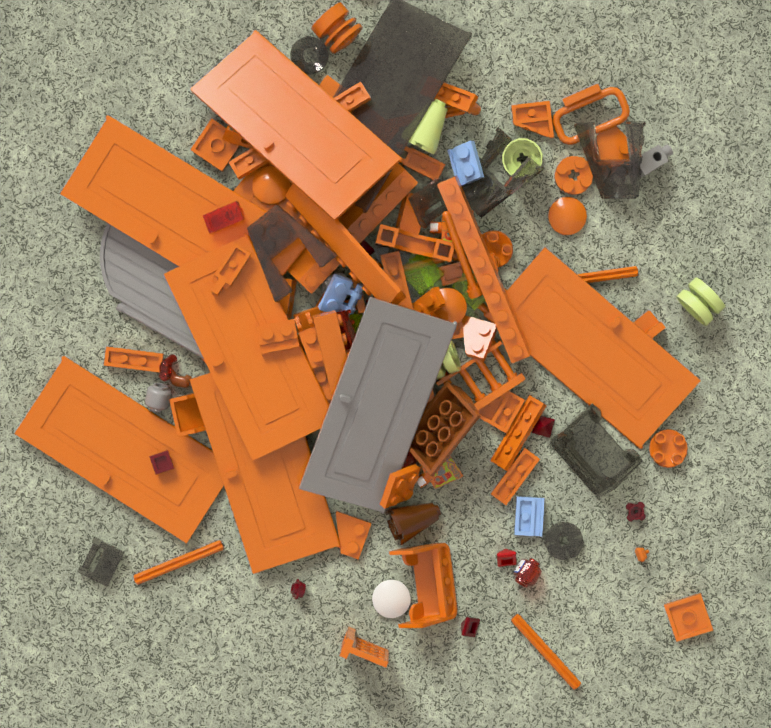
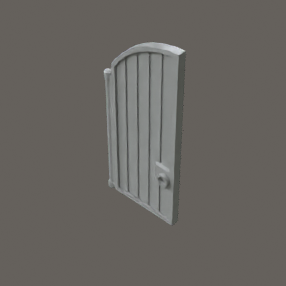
M107 223L100 246V266L109 294L122 301L117 305L116 310L125 313L203 358L164 276V273L179 266Z

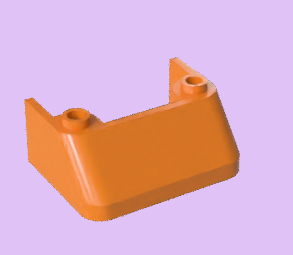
M434 543L389 551L390 555H402V559L407 566H414L418 603L413 604L409 610L410 621L398 624V627L425 628L454 619L457 615V602L449 546L446 543Z

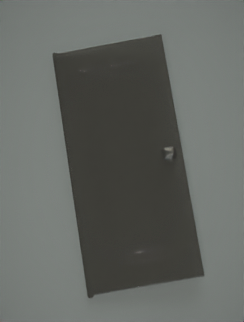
M391 0L333 98L361 82L371 100L350 113L395 153L401 156L471 38L472 32H466L403 0ZM392 169L353 205L367 213Z

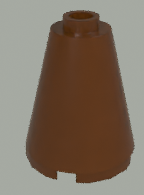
M431 502L389 508L385 511V514L390 516V520H387L393 538L395 541L399 539L398 545H403L437 522L441 512L438 505H434Z

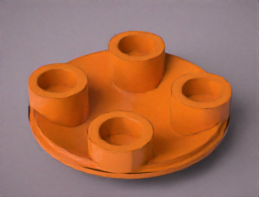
M266 166L260 169L252 181V189L255 196L261 202L270 205L284 200L286 193L291 187L290 180L274 166Z
M563 197L552 204L549 209L548 219L552 229L562 235H573L584 227L587 213L584 205L579 200L573 197Z
M496 230L483 233L482 236L489 253L494 252L498 268L507 264L513 254V245L510 238Z
M452 288L440 289L446 304L435 312L437 318L450 322L456 321L458 324L464 318L467 310L464 296Z
M666 429L659 431L650 441V455L654 462L662 467H675L681 464L687 455L688 448L685 437L675 430Z

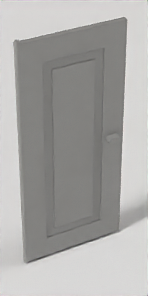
M373 297L369 298L299 489L377 510L382 514L385 513L386 509L380 505L389 475L401 470L457 327L456 321H446Z

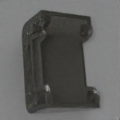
M592 403L551 438L550 443L591 492L596 496L602 497L615 490L643 460L637 451L633 449L623 450L599 423L602 419L601 410Z

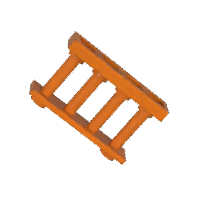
M493 340L488 353L492 352L504 370L508 380L503 385L500 382L498 383L485 362L473 358L463 364L458 372L448 374L446 371L445 376L439 378L436 384L439 386L447 381L452 383L450 378L460 373L475 396L474 400L476 402L474 405L478 411L526 379L522 373L517 374L513 372L498 349L502 342ZM474 362L491 386L492 392L486 396L484 393H481L466 370Z

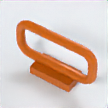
M595 84L562 99L565 107L555 112L552 123L560 141L564 144L572 145L622 124L629 117L630 109L625 95L620 89L609 87L601 90L599 84ZM615 95L622 108L620 116L573 137L565 135L560 124V118L563 115L606 96Z

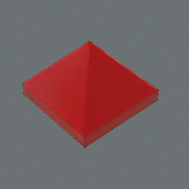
M503 549L497 553L498 567L517 565L516 551Z

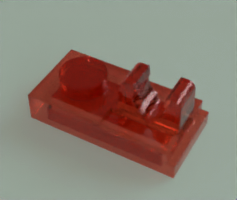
M238 201L202 215L209 234L245 219L244 211Z
M350 309L336 312L337 315H341L343 326H340L341 334L345 333L347 345H344L345 350L351 349L356 335L352 324L355 322L354 320L350 321L348 315L351 313Z

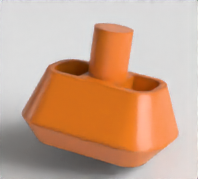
M636 548L635 553L638 561L644 562L647 559L646 554L649 553V550Z

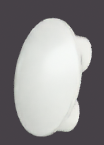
M387 580L375 588L372 601L375 610L380 615L387 618H396L408 610L411 597L409 590L403 583L396 580Z

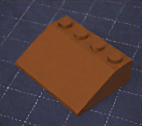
M448 381L443 385L425 408L409 449L411 454L432 477L481 417L473 401L461 387Z

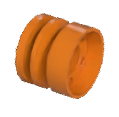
M342 2L335 4L327 10L311 27V30L319 39L327 35L329 36L324 44L326 47L332 45L330 48L332 54L350 45L363 29L360 23L354 25L356 22L355 17L347 21L345 20L349 15V10Z

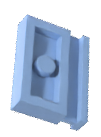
M470 140L447 150L454 176H458L461 186L484 178L474 141Z
M516 496L514 535L542 537L545 498Z

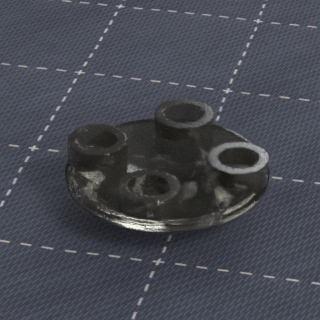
M308 35L294 43L291 48L290 59L307 75H312L324 69L328 62L329 53L321 40Z

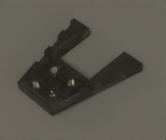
M646 121L625 123L629 159L600 160L595 122L576 123L574 125L602 199H636L639 197L641 179L639 171L643 158L641 150L642 145H644L645 136H643V129L646 126Z
M499 127L495 130L497 134L493 141L489 140L482 159L479 157L484 178L462 186L470 207L481 218L544 170L529 156L503 185L487 169L512 141Z
M279 205L272 207L247 228L275 302H279L293 290L271 259L296 239H301L320 267H324L337 256L335 252H332L321 240H318L308 229L299 224L295 218Z

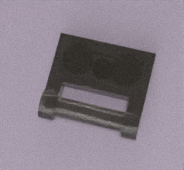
M434 179L408 198L417 220L423 228H427L430 222L439 217L444 211H448L437 186L439 182H442L441 179ZM439 201L441 202V206L425 216V211Z
M94 537L87 557L77 572L108 587L125 551ZM99 547H101L104 551L92 572L89 568Z

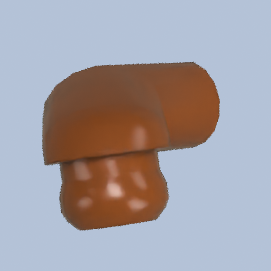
M172 367L164 372L175 387L187 388L191 384L189 379H192L190 375L178 376Z

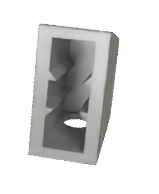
M668 144L662 148L660 145H657L625 166L636 182L667 163L668 157L673 155V150Z

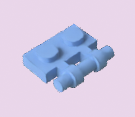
M334 274L318 306L319 310L324 312L335 310L336 314H338L341 309L344 310L342 318L349 320L351 314H354L356 310L355 305L358 299L362 298V287L364 285L358 283L356 288H352L353 282L351 279ZM347 294L351 295L349 302L345 303L344 300Z

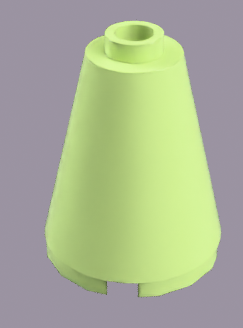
M435 99V101L430 100L402 133L401 138L431 154H435L448 110L445 108L446 103Z

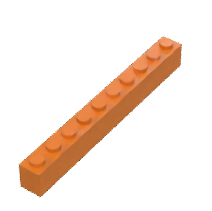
M456 175L439 182L437 186L451 215L459 239L511 363L530 357V349L458 176Z

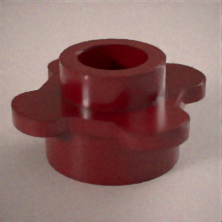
M643 502L626 504L628 521H643L646 515L643 509L645 505Z
M296 579V582L292 584L290 593L295 600L303 598L306 584L299 581V579Z

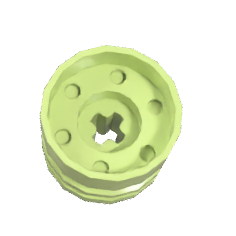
M518 138L511 141L505 147L502 154V163L505 170L511 176L518 179H526L534 176L539 171L543 155L540 147L534 141L527 138ZM520 153L528 157V160H525V164H521L520 161L517 162Z

